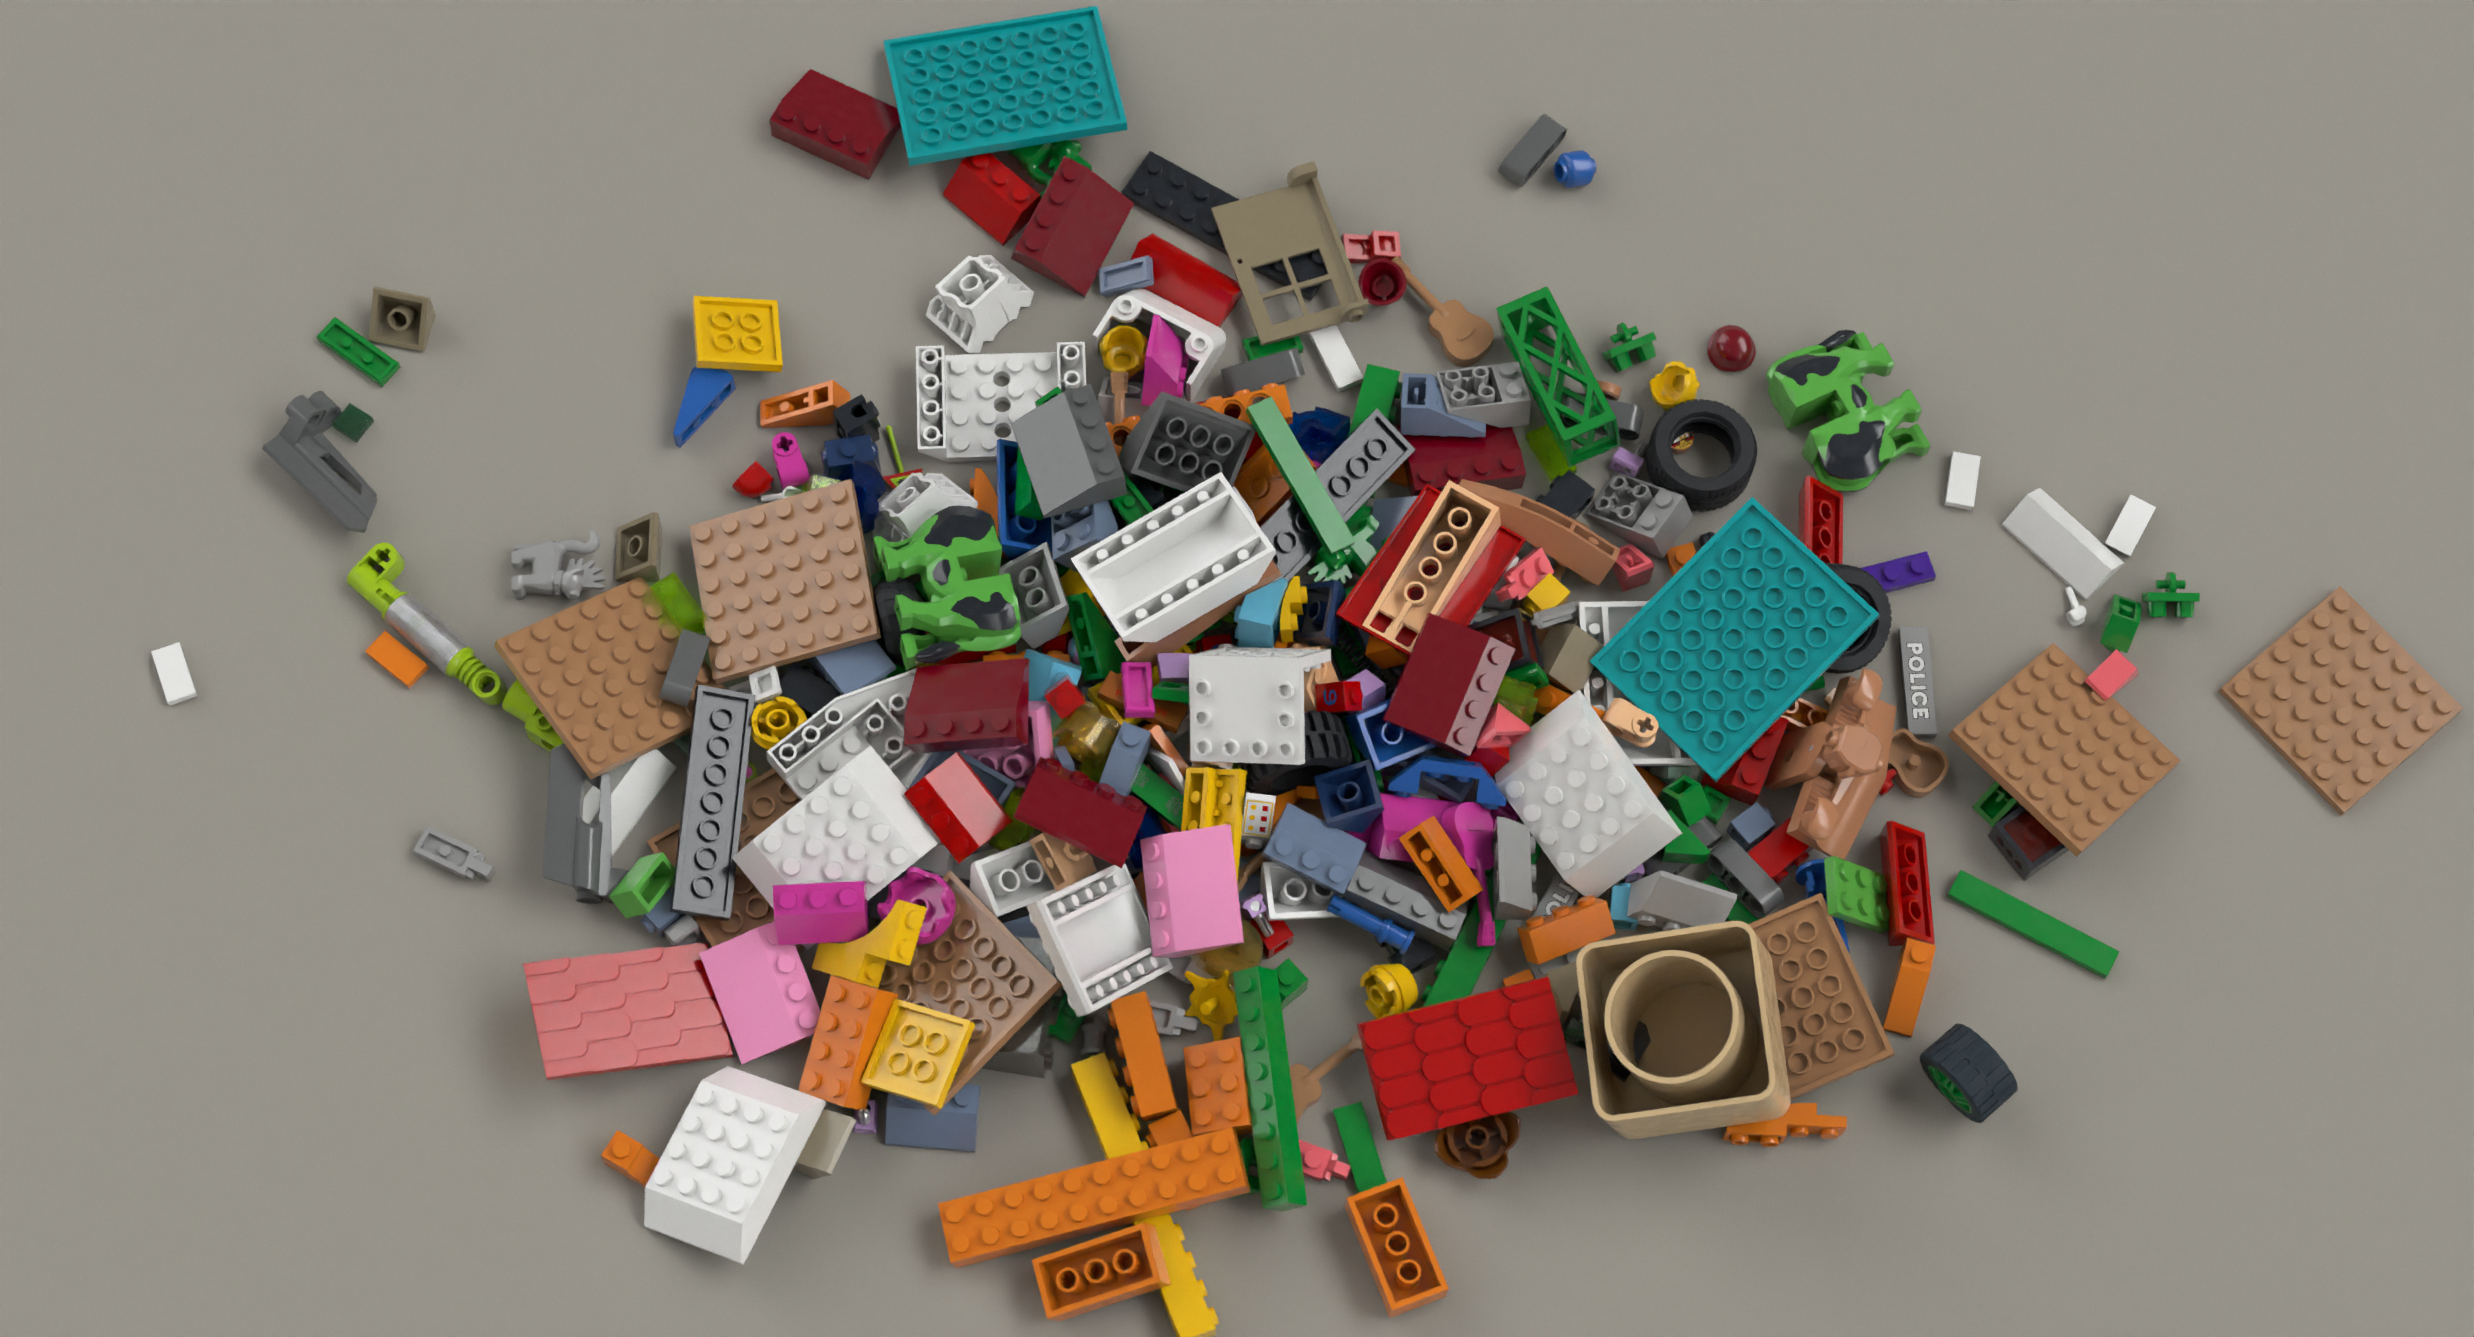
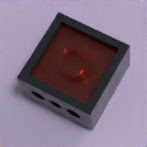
M1519 607L1468 626L1470 629L1491 636L1515 648L1506 672L1537 663L1542 670L1544 669L1535 625L1531 624L1533 616Z
M2023 806L1996 823L1988 834L1990 840L2023 881L2069 851Z

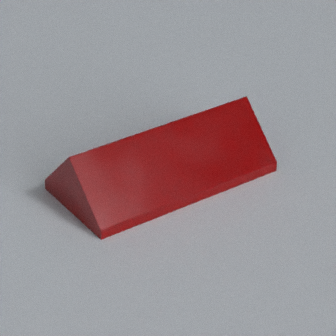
M1154 233L1138 241L1130 259L1133 260L1144 256L1152 258L1154 284L1142 287L1143 289L1218 327L1222 326L1242 297L1236 280Z
M1811 476L1805 477L1799 492L1798 539L1824 563L1842 564L1843 494Z
M1892 820L1887 821L1879 837L1882 872L1887 883L1886 901L1889 910V946H1903L1907 938L1934 945L1925 833Z

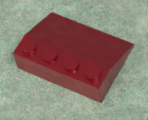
M812 69L782 98L769 120L773 137L867 180L872 176L901 127L896 107Z
M1064 156L1014 248L1011 259L1085 298L1134 203L1089 168Z
M1486 424V437L1474 438L1465 436L1402 435L1415 448V451L1403 462L1410 496H1419L1426 484L1442 492L1449 480L1458 485L1464 479L1504 490L1521 489L1523 486L1526 471L1521 449L1512 427L1500 428ZM1397 425L1395 428L1401 434V425Z
M1428 613L1382 720L1456 756H1470L1515 648L1491 636Z
M1020 658L917 667L905 712L904 745L915 753L1028 745L1029 659Z
M1040 757L1013 818L1122 868L1142 823L1147 806L1143 805L1136 797H1126L1117 793L1108 784H1098L1089 780V777L1080 771L1072 772L1062 767V764L1055 759Z

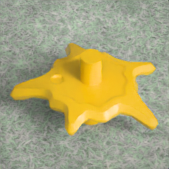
M1224 970L1220 979H1206L1186 971L1184 975L1193 984L1194 990L1189 995L1192 1005L1185 1011V1016H1197L1202 1024L1210 1026L1214 1042L1222 1040L1225 1026L1234 1023L1235 1016L1238 1015L1236 995L1228 983L1229 971Z

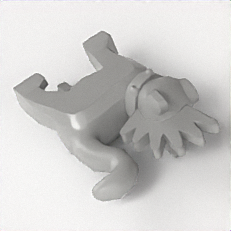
M590 530V540L587 543H582L576 539H567L559 542L545 541L537 544L514 545V551L511 553L513 568H522L524 564H532L531 574L512 577L514 597L517 600H523L528 593L541 595L565 594L567 598L574 600L579 598L580 592L583 589L603 590L604 586L597 583L605 580L604 576L597 575L603 569L602 567L592 568L595 565L594 560L584 564L583 558H580L577 563L574 558H571L566 571L562 570L565 553L575 552L585 555L596 551L600 546L601 540L597 531Z

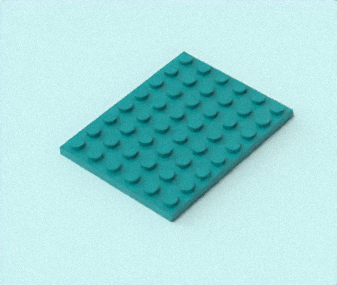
M1098 6L883 40L909 166L1128 130Z
M1751 497L1590 660V663L1637 708L1652 714L1658 721V728L1706 774L1717 782L1876 621L1880 614L1758 501Z

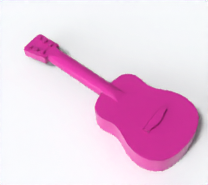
M1465 802L1449 807L1444 811L1442 815V828L1484 889L1476 894L1480 915L1477 946L1491 947L1495 945V921H1492L1485 870L1491 869L1494 865L1491 849L1493 822L1489 811L1483 808L1481 804Z

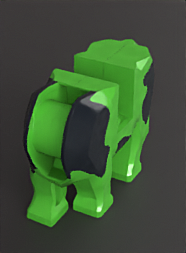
M1840 330L1820 344L1791 352L1776 360L1766 373L1771 401L1783 418L1787 430L1827 413L1828 423L1810 430L1801 454L1812 465L1818 480L1838 492H1857L1865 489L1889 463L1905 453H1913L1922 457L1927 454L1931 446L1918 423L1912 425L1909 429L1902 427L1896 430L1902 422L1914 423L1918 421L1922 412L1919 403L1910 389L1904 391L1900 397L1892 398L1885 405L1878 406L1874 405L1870 393L1860 385L1863 382L1862 377L1866 374L1874 373L1885 377L1891 374L1894 366V361L1884 344L1880 343L1873 348L1863 331L1856 334L1852 330Z
M949 506L927 519L911 538L894 543L888 542L881 536L874 537L873 555L878 572L884 571L887 582L894 581L898 577L906 578L913 574H920L923 592L929 601H913L903 594L895 596L894 608L900 630L903 631L913 627L930 632L922 636L910 633L901 634L900 651L906 670L913 668L917 663H936L963 651H991L1015 644L1020 639L1021 629L1019 625L1020 612L1018 600L1012 586L1010 573L999 575L1002 546L998 541L995 522L991 514L970 506Z

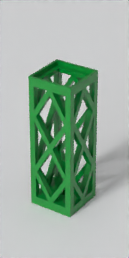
M1548 286L1497 307L1496 311L1502 338L1514 361L1519 362L1525 383L1568 467L1570 468L1620 446L1616 417ZM1551 326L1556 335V341L1538 330ZM1535 338L1553 348V358L1532 347L1533 339ZM1531 356L1552 367L1550 378L1535 370L1530 360ZM1568 360H1569V362H1570L1572 368H1570V367L1567 366ZM1566 375L1581 383L1586 393V398L1564 386ZM1543 384L1549 386L1548 394H1547V392H1546V390H1545ZM1563 395L1571 397L1584 405L1583 416L1562 405ZM1560 413L1579 424L1567 429L1560 419ZM1603 426L1608 436L1594 441L1596 428ZM1588 432L1587 439L1580 436ZM1571 440L1583 447L1573 451Z

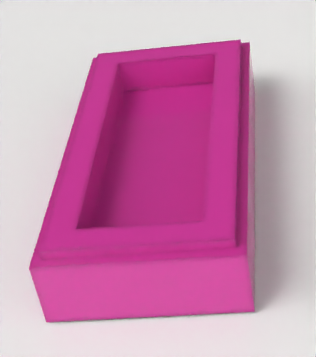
M1122 662L1121 677L1125 718H1154L1155 704L1154 698H1152L1151 662Z

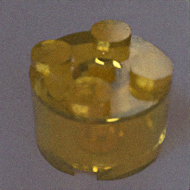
M1085 701L1084 704L1060 721L1052 736L1053 738L1058 736L1059 741L1057 745L1065 746L1071 757L1082 763L1085 759L1093 761L1091 766L1098 768L1102 766L1110 754L1121 725L1112 718L1107 719L1098 713L1099 709L1096 705Z
M1241 919L1244 943L1203 952V962L1206 964L1205 969L1207 973L1212 975L1214 979H1220L1224 970H1228V983L1230 986H1234L1233 972L1260 966L1262 961L1263 942L1261 936L1245 919ZM1228 950L1238 951V955L1234 956L1232 952L1228 953Z

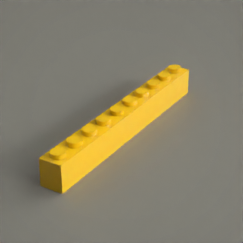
M1105 1052L1071 1064V1074L1105 1159L1149 1149L1145 1140L1140 1142L1136 1132L1141 1130L1136 1115L1134 1113L1129 1114L1126 1104L1130 1103L1124 1086L1118 1087L1115 1077L1119 1075L1113 1059L1107 1060ZM1171 1213L1131 1223L1134 1226L1145 1222L1154 1225L1156 1228L1171 1285L1160 1288L1158 1291L1176 1336L1211 1337L1215 1335V1325L1219 1324L1214 1308H1208L1203 1298L1208 1296L1202 1279L1196 1280L1192 1269L1196 1268L1192 1253L1184 1251L1181 1241H1184L1185 1237L1180 1224L1173 1223L1170 1216Z

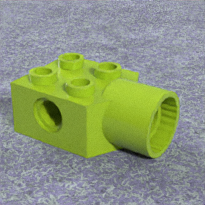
M517 679L504 698L503 709L525 722V730L530 741L551 753V749L564 742Z

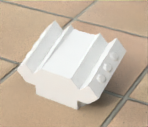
M969 255L935 286L938 294L930 301L926 316L968 353H980L984 341H993L995 335L1008 322L1017 319L1020 307H1030L1034 292L992 255H980L979 257H971Z
M911 473L876 505L882 515L874 521L872 537L881 536L888 542L894 543L911 538L927 519L940 510L957 505L977 508L978 501L943 474L927 473L923 476L922 473Z

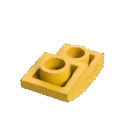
M1300 576L1292 578L1283 598L1280 614L1282 642H1293V631L1298 630L1297 615H1303L1302 604L1308 603L1307 587L1301 586Z

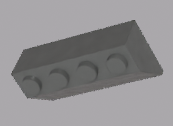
M1366 850L1363 851L1359 864L1341 897L1383 920L1385 918L1393 919L1394 924L1407 931L1411 929L1416 931L1414 936L1446 951L1456 940L1469 904V900L1448 913L1424 877L1386 859L1378 858Z

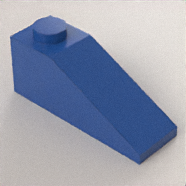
M697 365L692 369L673 431L675 444L679 448L684 445L736 389L734 377L724 369L697 368Z

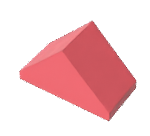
M1632 543L1619 547L1621 550L1612 569L1623 592L1649 583L1654 569L1653 561Z
M2116 649L2085 682L2106 701L2137 677L2139 671Z
M1498 702L1490 708L1475 745L1477 748L1512 747L1532 730L1529 725Z

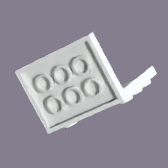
M1220 647L1189 655L1191 761L1304 764V672L1321 668L1322 663L1331 661V649Z

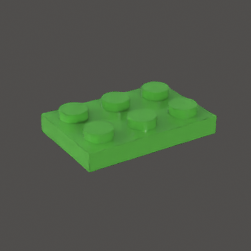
M1836 856L1824 858L1828 915L1877 933L1889 931V910L1886 901L1887 883L1884 874Z

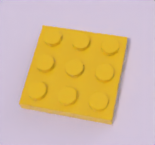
M693 296L692 307L697 368L782 371L783 360L777 300Z
M895 998L861 1083L942 1109L975 1024L970 1020Z

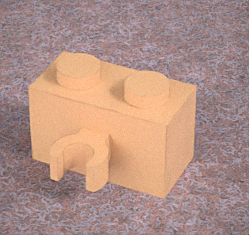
M1045 832L1029 840L1056 891L1072 885L1097 871L1090 853Z

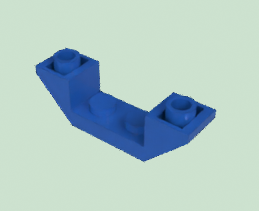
M1421 755L1389 779L1388 790L1394 791V795L1411 797V793L1418 794L1421 771L1426 772V776L1433 778H1443L1444 774L1453 775L1455 780L1462 782H1472L1473 778L1478 779L1476 802L1481 803L1482 807L1487 809H1498L1499 805H1506V796L1480 762Z

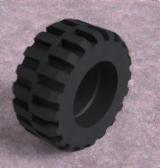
M1315 710L1304 713L1305 763L1301 765L1239 763L1240 769L1247 770L1246 789L1255 794L1278 796L1296 789L1297 786H1316L1314 776L1352 765L1353 756L1343 721L1336 714L1329 713L1328 711L1317 712Z

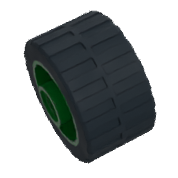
M1956 1023L1920 1055L1922 1068L1934 1086L1961 1114L1976 1123L1983 1122L2018 1090L2017 1081L2000 1055L1978 1033L1964 1024Z

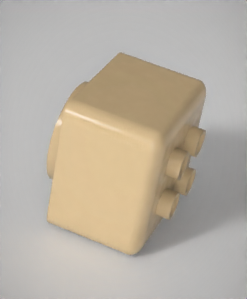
M1729 921L1592 942L1580 950L1576 959L1593 1106L1597 1114L1619 1135L1627 1139H1641L1774 1120L1786 1113L1790 1106L1791 1097L1772 959L1751 926L1742 921ZM1638 1021H1641L1647 1026L1651 1043L1637 1063L1633 1041ZM1608 1041L1617 1058L1631 1072L1625 1083L1618 1079L1611 1071Z

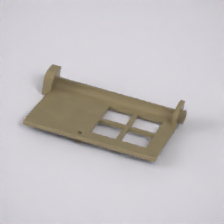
M1314 161L1291 169L1287 174V187L1211 208L1261 346L1347 321L1350 323L1358 322L1364 318V314L1368 311V300L1362 296L1318 181V170ZM1319 250L1328 274L1297 283L1288 258ZM1282 260L1291 285L1260 293L1252 269ZM1331 281L1340 305L1309 314L1300 289ZM1294 291L1303 316L1272 325L1263 300Z

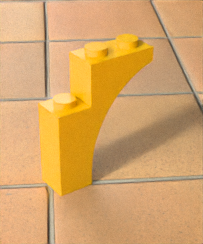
M897 899L886 918L867 935L847 943H819L812 969L878 988L886 960L910 966L927 908Z

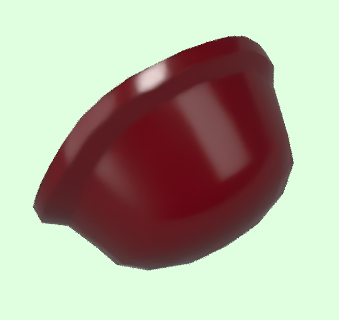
M1380 258L1364 266L1359 276L1358 285L1363 298L1367 299L1369 304L1386 306L1395 303L1404 295L1407 288V278L1398 264L1392 260Z
M1727 325L1719 328L1712 335L1708 343L1707 355L1712 365L1717 369L1725 372H1737L1751 366L1755 359L1756 349L1747 331L1736 325Z

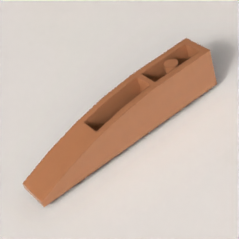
M1464 479L1458 484L1499 507L1502 526L1526 538V541L1534 549L1542 547L1544 552L1554 558L1557 564L1570 568L1582 580L1599 586L1617 560L1621 549L1574 519L1547 505L1491 485Z
M1271 560L1256 585L1158 642L1123 641L1121 637L1114 642L1127 662H1151L1152 669L1157 665V653H1174L1238 605L1242 604L1247 594L1268 585L1282 574L1274 561Z

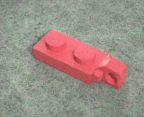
M1543 548L1532 550L1503 575L1506 584L1495 592L1500 602L1513 598L1516 601L1525 598L1549 573H1554Z
M1299 1140L1304 1176L1321 1182L1322 1180L1330 1181L1331 1176L1346 1181L1350 1172V1165L1338 1161V1155L1330 1150Z

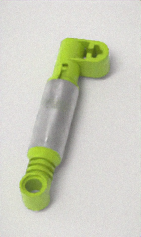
M382 542L372 547L350 571L346 579L347 584L380 611L382 619L409 641L411 645L418 649L420 653L426 656L449 677L459 679L461 683H464L469 690L487 705L501 703L507 694V686L497 673L477 659L471 646L456 635L439 618L434 616L424 605L408 592H401L392 584L404 569L405 562L402 555L390 543ZM376 564L384 569L381 574L373 568ZM492 682L495 683V687L492 691L488 693L484 692V688L487 684Z

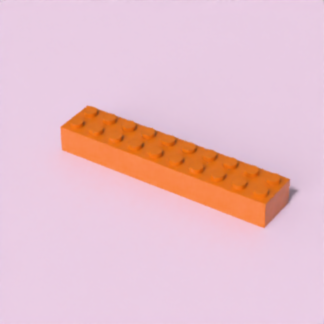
M1230 1127L938 1203L950 1263L960 1268L1251 1191L1237 1133Z

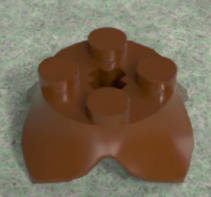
M1509 1111L1445 1127L1438 1132L1435 1138V1153L1441 1161L1453 1169H1459L1478 1179H1495L1507 1168L1509 1162L1508 1152L1516 1144L1520 1136L1521 1119ZM1472 1135H1476L1477 1138L1482 1137L1483 1141L1480 1146L1470 1143Z

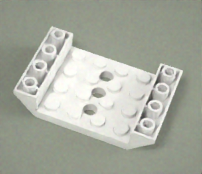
M1057 342V352L945 355L944 345L916 346L918 452L945 462L997 461V440L1004 439L1017 442L1011 423L1037 408L1035 401L1057 386L1064 392L1086 385L1085 342ZM1004 376L1010 382L1006 386L1000 387L994 383V380L997 377ZM999 402H1006L1010 405L1009 410L1006 412H999L994 407ZM1005 427L1011 431V434L1006 438H1000L995 434L996 430Z

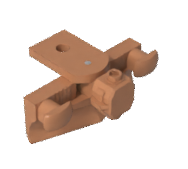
M1867 668L1862 669L1859 680L1852 676L1839 680L1825 722L1822 721L1782 736L1764 785L1775 791L1804 782L1786 833L1829 857L1836 856L1844 860L1886 780L1897 708L1879 699L1883 680L1875 671Z

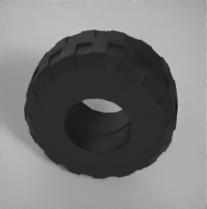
M898 577L890 582H887V580L880 581L873 588V594L886 655L894 664L904 665L900 651L901 634L910 633L919 636L926 634L924 630L913 627L903 631L900 630L894 608L895 596L903 594L913 601H918L913 580Z

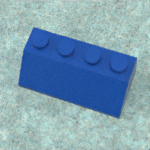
M998 439V541L1002 546V551L1012 561L1047 542L1052 553L1051 517L1039 521L1015 515L1018 444L1014 441Z
M1391 698L1362 709V711L1345 716L1355 745L1366 760L1370 759L1374 771L1436 747L1382 720Z

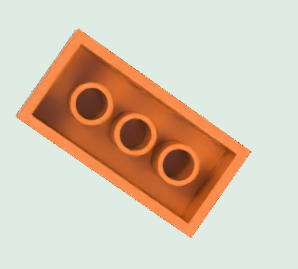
M831 975L798 1091L843 1107L858 1110L863 1108L864 1111L872 1087L861 1083V1079L895 998L897 999L898 994Z
M1146 991L1115 999L1111 1002L1112 1008L1107 1009L1111 1026L1114 1030L1118 1029L1120 1037L1115 1038V1043L1121 1059L1126 1058L1127 1066L1122 1067L1126 1084L1129 1088H1134L1135 1095L1130 1097L1134 1114L1141 1116L1147 1122L1179 1111L1149 996Z
M1403 1177L1346 1198L1344 1207L1389 1318L1446 1297L1449 1288Z
M1145 1222L1032 1259L1046 1317L1058 1322L1171 1285L1156 1228L1154 1225Z

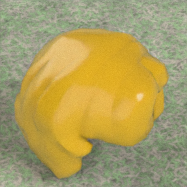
M1119 325L1110 329L1099 341L1104 368L1111 371V373L1127 372L1129 378L1145 368L1148 339L1140 330L1129 325Z
M1680 361L1666 363L1661 374H1656L1649 381L1650 392L1655 404L1666 412L1677 404L1696 399L1701 385L1697 380L1695 370L1691 367L1687 368Z

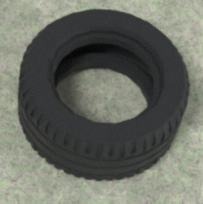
M1693 399V401L1688 400L1686 403L1677 404L1660 417L1653 429L1646 454L1648 475L1651 477L1650 480L1653 485L1683 495L1692 511L1698 510L1701 512L1703 510L1710 511L1723 508V506H1727L1735 501L1744 492L1751 478L1757 457V442L1753 430L1750 428L1749 423L1746 422V419L1741 417L1740 413H1736L1735 409H1731L1730 406H1725L1721 402L1708 399ZM1689 431H1692L1693 434L1702 433L1710 435L1723 443L1729 452L1731 465L1725 472L1715 477L1702 478L1690 475L1680 468L1674 459L1671 445L1679 436Z
M1825 563L1880 614L1876 621L1825 671L1834 674L1854 672L1871 663L1873 659H1876L1878 653L1880 654L1882 647L1884 648L1885 641L1888 640V635H1890L1889 629L1892 625V617L1890 616L1892 614V610H1890L1891 605L1888 603L1889 598L1886 596L1887 593L1883 590V586L1869 572L1855 566Z

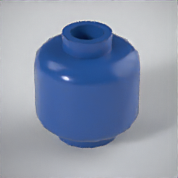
M1583 150L1563 153L1554 164L1555 178L1566 188L1588 185L1596 173L1594 159Z

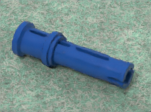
M1334 894L1326 909L1327 912H1331L1375 935L1377 942H1385L1399 949V953L1402 955L1405 954L1416 932L1412 929L1407 931L1394 924L1391 918L1383 920L1337 896V894Z

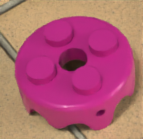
M909 867L906 869L905 876L892 881L888 885L889 892L886 902L877 905L878 914L884 920L897 899L916 905L926 903L927 910L916 945H924L939 938L952 923L956 908L955 895L947 882L936 873H929L917 867Z

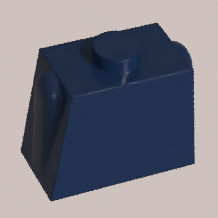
M870 434L824 442L821 458L826 486L849 479L856 482L882 478L878 446L873 442Z

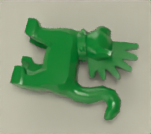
M1064 140L1005 150L1017 159L1021 167L1027 171V174L1036 183L1045 185L1046 189L1053 177L1042 172L1039 166L1050 156L1053 158L1048 167L1049 170L1054 169V173L1064 156L1092 170L1091 164L1079 156L1082 146L1076 140ZM1046 189L1039 193L1040 199L1044 195Z
M1370 514L1358 523L1359 530L1351 533L1356 541L1353 546L1330 557L1325 548L1322 547L1319 550L1322 562L1308 571L1307 575L1310 576L1318 573L1313 579V583L1323 578V582L1336 580L1343 586L1346 583L1345 578L1347 580L1352 578L1347 566L1350 565L1358 577L1361 578L1390 535L1381 541V548L1378 550L1369 542V539L1380 524ZM1355 585L1346 588V598L1350 594L1352 589L1355 587Z

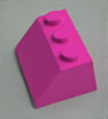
M1154 314L1145 357L1141 405L1151 406L1162 391L1179 398L1183 397L1189 356L1184 354V341L1159 315Z
M1380 793L1384 811L1372 822L1368 850L1378 858L1414 862L1399 838L1432 816H1435L1442 827L1444 811L1460 803L1450 800L1413 796L1401 797L1394 794Z
M866 881L773 885L774 919L778 945L851 942L869 933Z

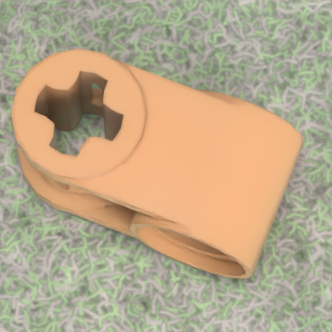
M1614 698L1602 718V722L1612 735L1621 737L1637 747L1647 748L1655 742L1659 727L1657 719L1652 714L1646 713L1624 699ZM1644 728L1648 729L1645 731V733L1640 732Z

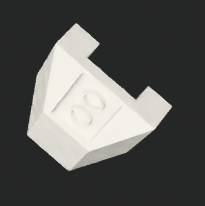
M917 668L834 698L768 750L767 761L798 798L802 800L871 745L908 790L932 754V752L915 753L904 745L905 712Z

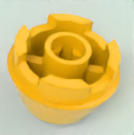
M776 696L774 697L775 700L768 701L762 705L760 703L754 709L751 718V736L766 751L770 750L807 720L804 711L794 700Z
M1402 964L1373 965L1360 979V987L1365 986L1369 998L1364 1002L1376 1018L1408 1011L1417 1001L1418 988L1411 972Z

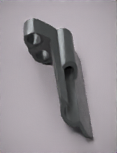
M323 391L315 392L308 399L304 395H299L286 407L285 413L289 416L287 423L280 433L266 443L262 449L347 531L365 533L369 519L376 506L377 494L323 434L341 418L343 412ZM334 470H338L360 491V494L354 491Z
M563 743L551 749L543 878L572 886L577 892V902L599 904L606 901L614 904L609 895L629 870L612 868L611 776L606 772L590 780ZM585 779L600 790L599 822L596 825L587 824L582 820Z

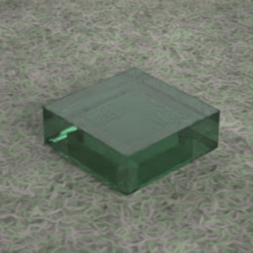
M349 403L333 423V427L357 443L374 420L373 417Z

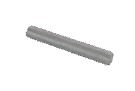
M1579 599L1534 613V619L1531 620V624L1533 626L1537 625L1538 629H1543L1578 618V603L1583 601Z

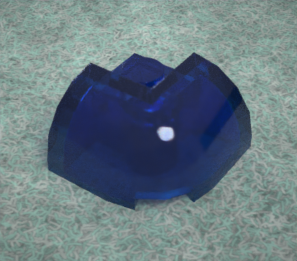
M1316 406L1315 411H1305L1299 414L1294 411L1292 413L1293 424L1288 425L1311 461H1317L1322 464L1348 437L1350 417Z
M854 460L839 475L837 481L842 482L849 479L853 481L864 535L875 529L874 518L879 512V502L877 500L886 492V488L880 474L873 467Z

